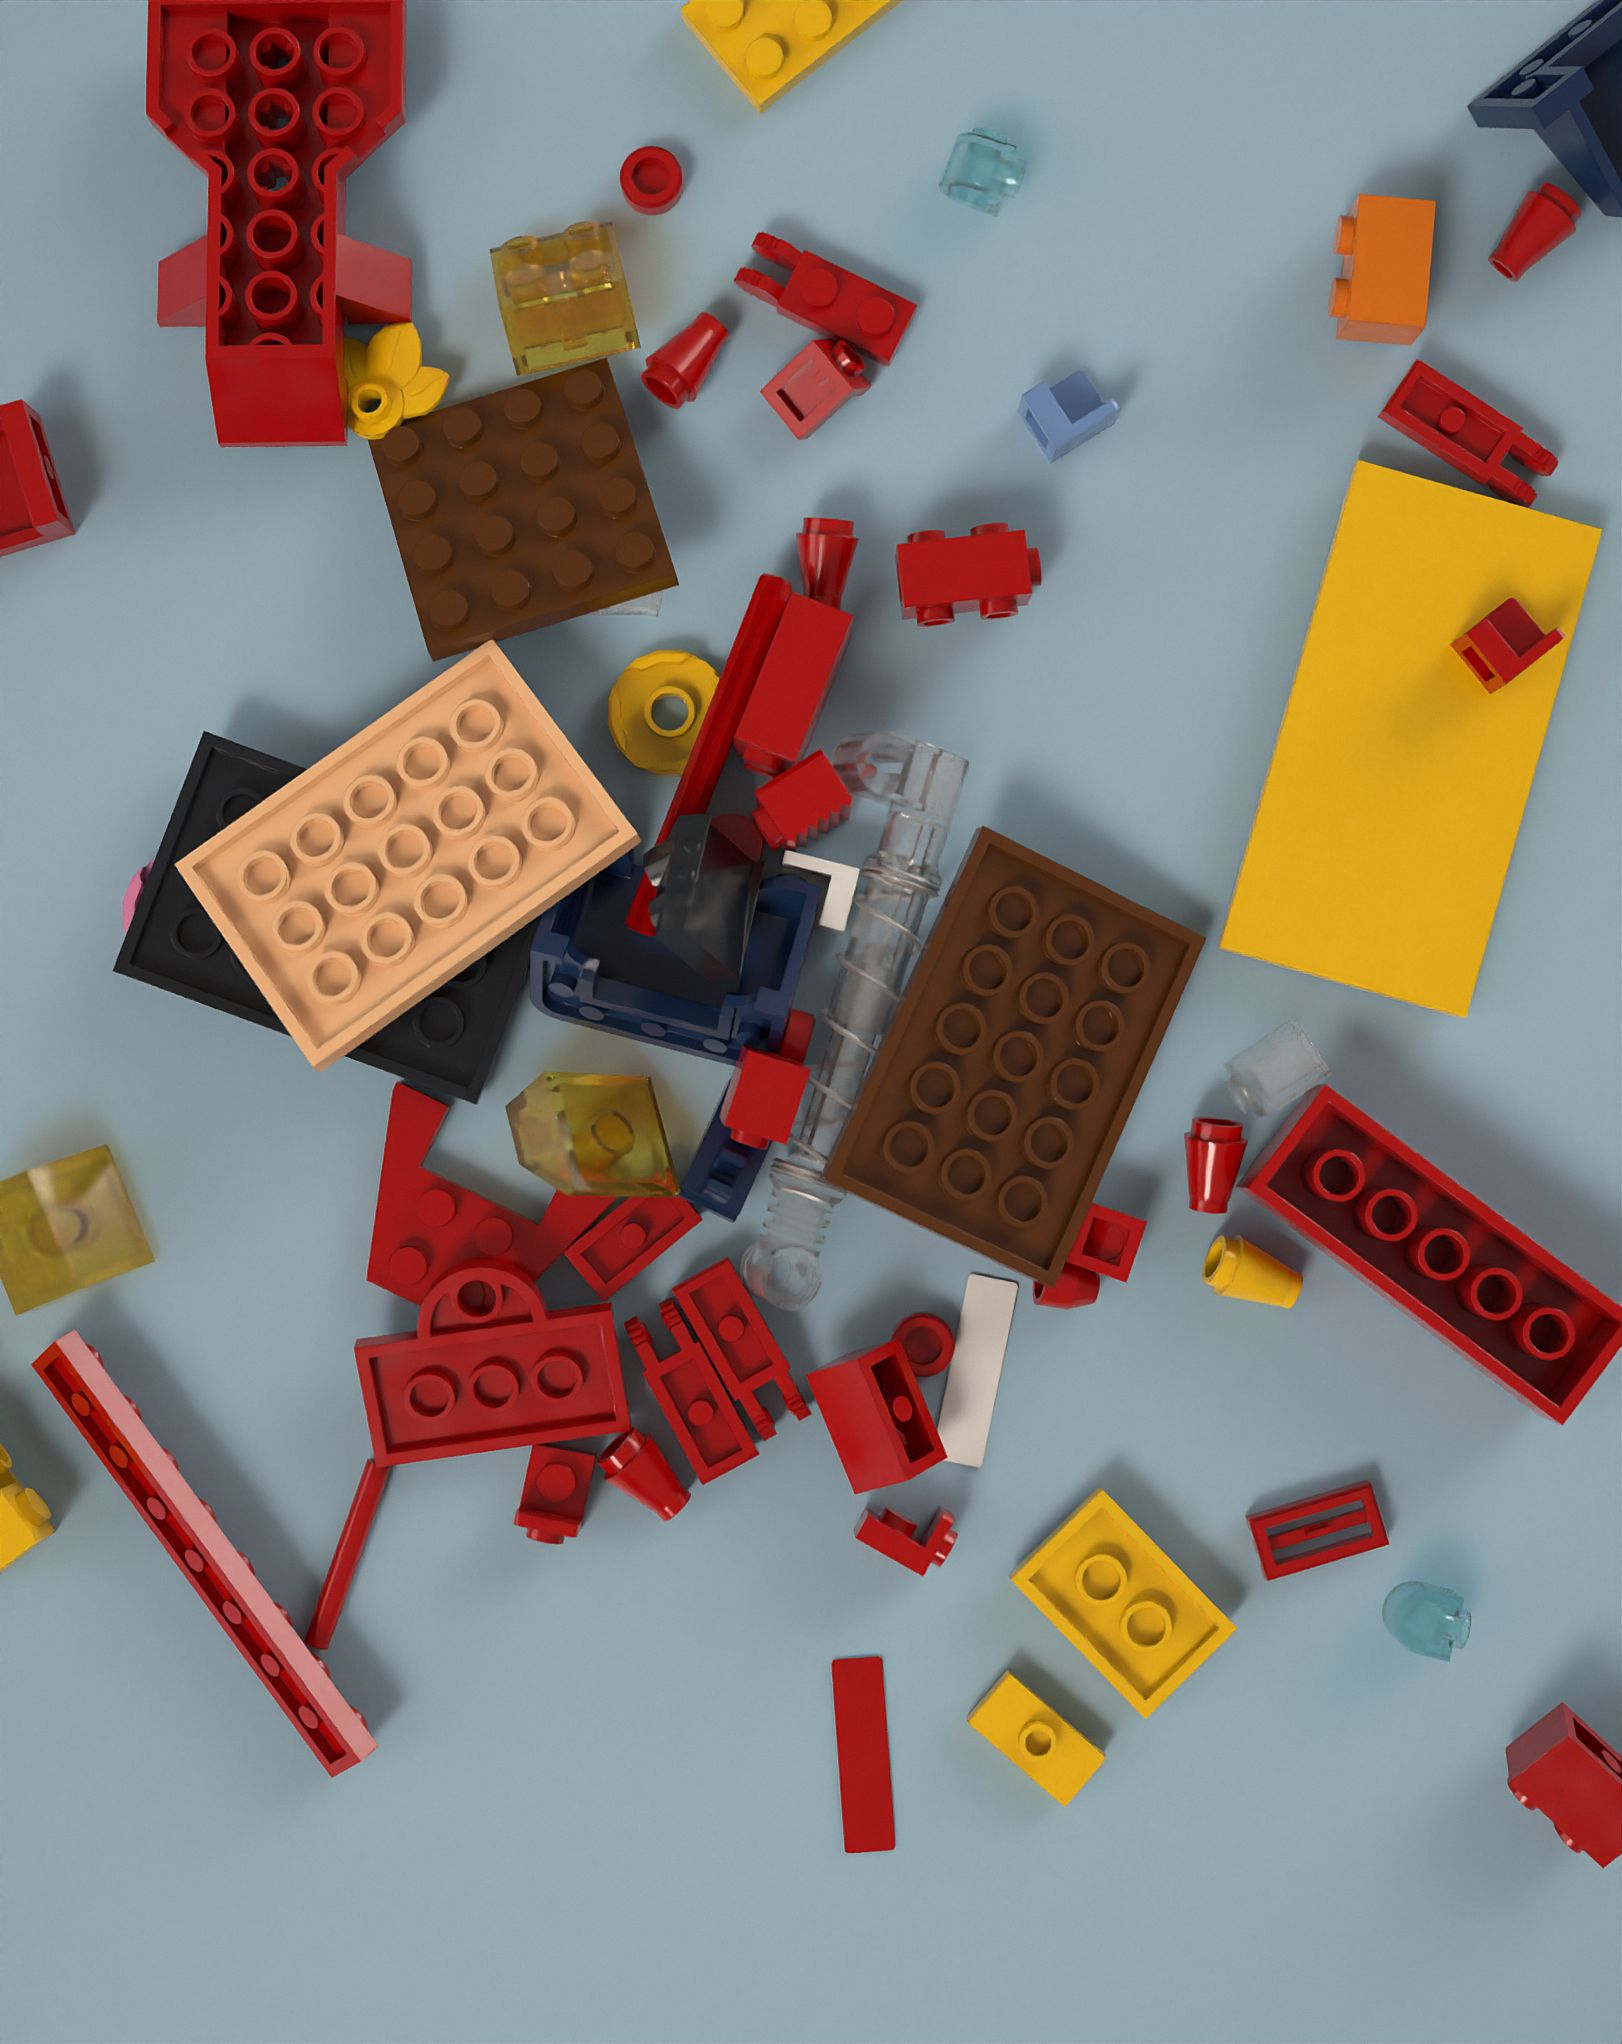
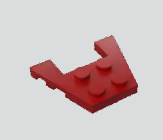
M397 1081L392 1091L366 1280L420 1307L427 1290L436 1278L449 1268L466 1261L478 1259L501 1261L521 1270L535 1283L563 1252L618 1198L621 1189L572 1165H568L539 1224L423 1166L451 1106ZM473 1280L467 1282L459 1290L462 1300L473 1308H486L496 1300L494 1289L483 1281Z

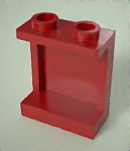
M22 399L0 405V557L75 535L41 417Z

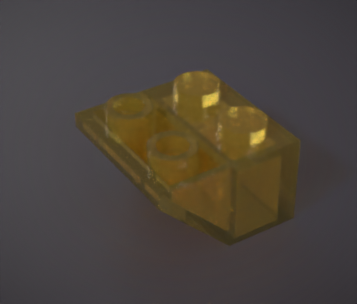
M591 221L579 222L569 226L562 233L541 238L528 235L518 236L509 239L501 247L490 249L499 310L517 376L641 348L612 221L602 224Z

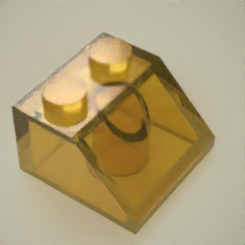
M102 1145L0 1181V1278L16 1316L40 1310L155 1262L108 1145Z

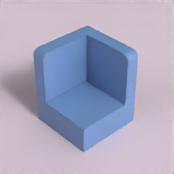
M1079 370L1051 388H1048L1043 381L1022 394L1018 413L1050 463H1053L1112 426L1121 408L1114 398L1104 403L1085 372Z

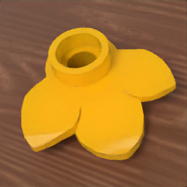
M397 322L382 328L371 338L368 346L351 337H344V377L348 384V426L361 438L371 440L384 438L391 429L400 427L406 418L422 416L431 412L440 403L446 392L450 380L449 374L438 368L421 366L422 343L419 333L412 322ZM381 400L378 409L370 413L365 412L370 404Z

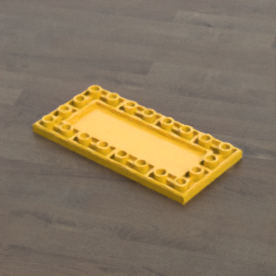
M1357 460L1353 465L1217 949L1457 1018L1467 1017L1603 529ZM1515 598L1545 635L1559 627L1566 637L1508 684L1490 694L1451 644L1506 600Z

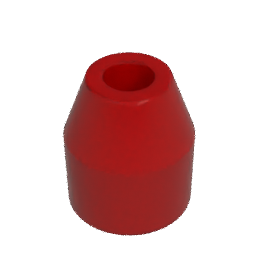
M1065 1262L1055 1288H1050L1033 1281V1301L1036 1305L1066 1310L1094 1304L1100 1287L1099 1273Z

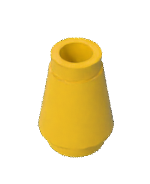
M1223 1235L1219 1236L1211 1245L1202 1269L1203 1283L1213 1286L1216 1295L1273 1306L1278 1305L1286 1309L1294 1305L1303 1284L1301 1273L1292 1270L1289 1266L1240 1235H1236L1232 1239Z

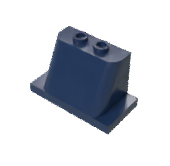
M1597 0L1467 105V108L1479 128L1533 129L1605 216L1622 217V0Z

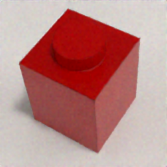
M742 1044L719 1115L724 1126L733 1128L730 1138L737 1142L765 1150L770 1140L787 1145L811 1071L807 1065L788 1057Z

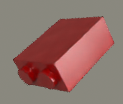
M791 592L734 735L737 755L741 756L742 760L745 761L744 768L772 780L803 760L850 643L853 615Z

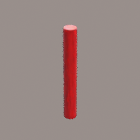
M368 1458L304 1639L305 1644L317 1649L328 1650L392 1467L376 1468L375 1459Z

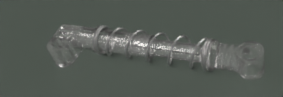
M863 731L850 734L839 743L833 756L832 766L850 793L888 806L889 811L877 850L867 855L864 865H862L863 871L860 874L867 879V883L863 893L853 896V900L859 906L847 948L835 954L838 962L841 964V968L829 1007L817 1012L820 1020L831 1027L832 1032L822 1064L807 1065L810 1070L820 1071L817 1081L809 1076L807 1081L815 1088L805 1120L793 1123L792 1128L802 1127L800 1137L798 1139L792 1133L789 1136V1140L796 1144L797 1147L795 1153L783 1159H772L774 1164L770 1165L771 1169L768 1178L773 1185L771 1195L778 1197L777 1204L769 1202L767 1211L774 1213L773 1218H764L762 1226L769 1228L768 1234L759 1233L757 1241L746 1250L741 1260L740 1275L746 1289L754 1296L782 1310H797L805 1307L816 1297L821 1287L822 1272L818 1262L821 1252L813 1248L815 1243H824L825 1236L818 1234L820 1227L825 1229L829 1227L830 1221L823 1218L824 1212L833 1213L835 1205L845 1201L847 1192L819 1180V1177L862 1084L864 1074L869 1068L867 1064L870 1054L875 1055L877 1049L873 1047L876 1035H884L896 1008V1003L900 999L899 994L910 958L922 950V945L917 938L928 899L939 897L937 892L941 890L943 878L938 871V866L970 764L969 760L962 756L894 731ZM870 754L871 759L880 764L903 763L900 774L877 773V768L868 763ZM788 1259L790 1269L786 1281L780 1286L773 1288L771 1279L775 1266L782 1260Z

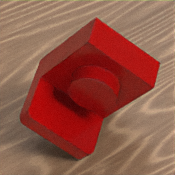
M830 338L812 340L759 392L796 438L804 440L808 439L851 397L862 396L871 388V384L862 374L865 370V364L857 352L842 340L836 342Z
M550 1443L532 1445L520 1506L516 1510L513 1525L527 1528V1538L543 1543L563 1544L565 1536L576 1538L583 1524L597 1453Z
M884 1506L880 1515L865 1508L853 1529L856 1539L922 1577L931 1563L941 1567L958 1536L957 1532L950 1529L955 1520L952 1513L941 1506L936 1511L922 1538L914 1535L918 1526L915 1522Z

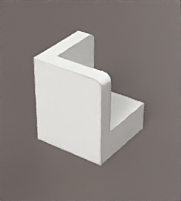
M785 850L782 873L794 874L802 877L808 883L823 886L813 928L844 935L860 869Z

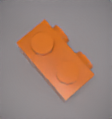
M1359 194L1348 214L1339 215L1335 228L1333 250L1334 254L1343 255L1341 278H1334L1332 281L1328 303L1329 317L1338 318L1336 339L1411 346L1424 330L1426 325L1436 201Z

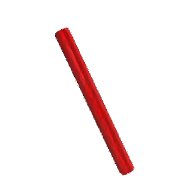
M763 573L758 579L655 846L667 839L679 815L706 813L733 744L734 735L792 592L791 584L783 578ZM644 871L625 922L626 926L633 931L646 936H655V927L650 919L648 902L657 896V889L649 880L646 871Z

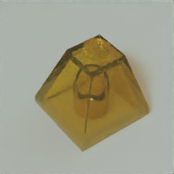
M545 1071L505 1106L519 1165L568 1196L675 1197L681 1192L651 1077Z

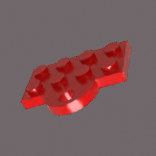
M478 1259L466 1261L449 1268L437 1277L427 1290L419 1311L417 1330L360 1338L356 1340L354 1345L376 1468L631 1431V1416L612 1302L548 1311L544 1297L533 1280L516 1267L501 1261ZM473 1280L483 1281L494 1289L496 1300L486 1308H473L462 1300L459 1292L460 1288Z

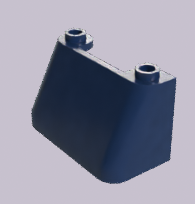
M633 848L543 912L530 950V1000L539 1011L549 1017L736 1066L742 1044L779 1055L823 886L808 883L802 877L789 873L778 874L775 877H769L761 881L737 996L723 994L655 936H646L626 926V917L645 871L644 867L634 864L635 853Z

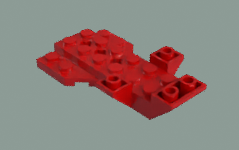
M148 0L146 115L151 125L208 178L207 235L158 262L157 323L160 327H206L205 361L217 439L221 448L348 446V384L344 377L345 317L349 325H387L397 322H412L411 259L345 236L346 179L406 123V0ZM279 59H289V64L277 69ZM279 118H288L289 123L284 125L283 128L272 130L277 127ZM277 178H287L289 183L284 185L282 189L269 191V189L276 187Z

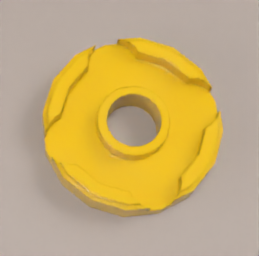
M657 650L635 659L617 679L608 697L607 724L618 750L635 767L658 777H681L721 675L706 661L683 650ZM663 698H679L688 707L689 713L686 722L676 730L661 729L653 722L652 711L654 706Z

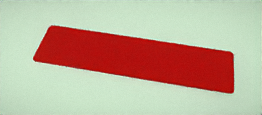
M878 1656L836 1659L832 1661L831 1667L844 1849L846 1853L890 1851L895 1848L882 1659Z

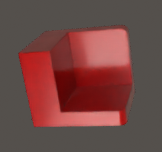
M1509 598L1454 641L1451 646L1486 690L1492 694L1508 684L1566 636L1559 627L1545 635L1518 600Z

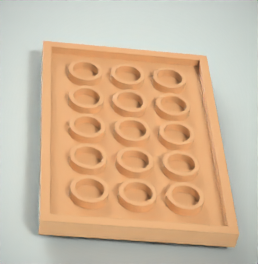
M490 640L174 865L312 1067L321 1073L642 841L495 641Z

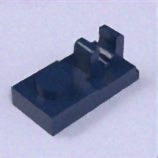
M730 1079L722 1091L675 1196L734 1223L744 1206L772 1144V1140L769 1141L768 1147L765 1150L737 1142L730 1138L733 1128L724 1126L719 1118L731 1081Z

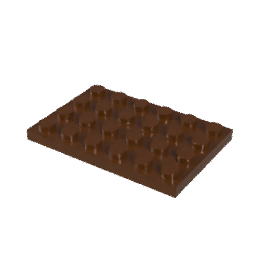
M985 826L976 828L819 1180L1039 1284L1055 1288L1206 941V937Z

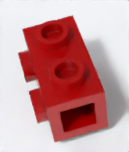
M1006 523L978 525L970 529L971 536L945 538V532L942 530L920 531L908 535V543L897 544L895 552L902 620L916 618L917 626L933 627L954 622V614L980 611V618L984 620L1002 619L1017 615L1018 606H1026L1032 595V587L1041 586V565L1038 548H1027L1025 530L1009 531L1008 524Z

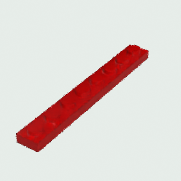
M75 1329L54 1341L31 1363L32 1367L328 1774L333 1778L361 1762L379 1747L368 1732L366 1720L357 1709L348 1705L330 1680V1673L324 1662L308 1650L293 1629L292 1621L287 1611L271 1599L255 1577L254 1568L249 1559L242 1552L236 1550L217 1525V1519L212 1508L195 1495L179 1473V1466L174 1456L167 1449L161 1447L142 1422L141 1413L136 1404L129 1397L123 1395L104 1370V1364L99 1353L91 1345L85 1343Z

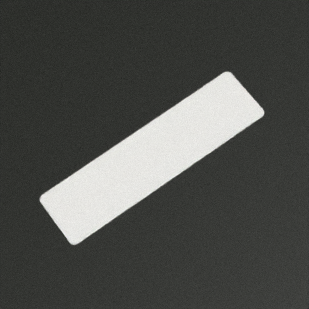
M971 1274L968 1277L955 1340L954 1355L951 1360L937 1429L948 1456L944 1461L973 1467L982 1466L1018 1285L1014 1282Z

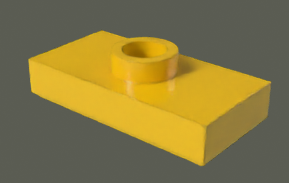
M1008 1669L966 1717L967 1722L1064 1807L1067 1806L1107 1759L1103 1751Z

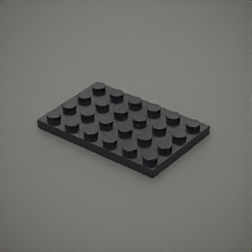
M203 731L112 971L291 1036L174 864L307 770L306 768ZM543 913L347 1053L345 1057L478 1105L528 973L530 950Z

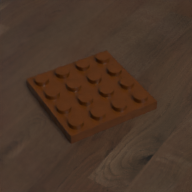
M607 358L433 411L426 415L404 420L400 427L391 429L384 438L377 440L368 439L426 647L433 662L476 649L490 640H494L496 643L679 585Z

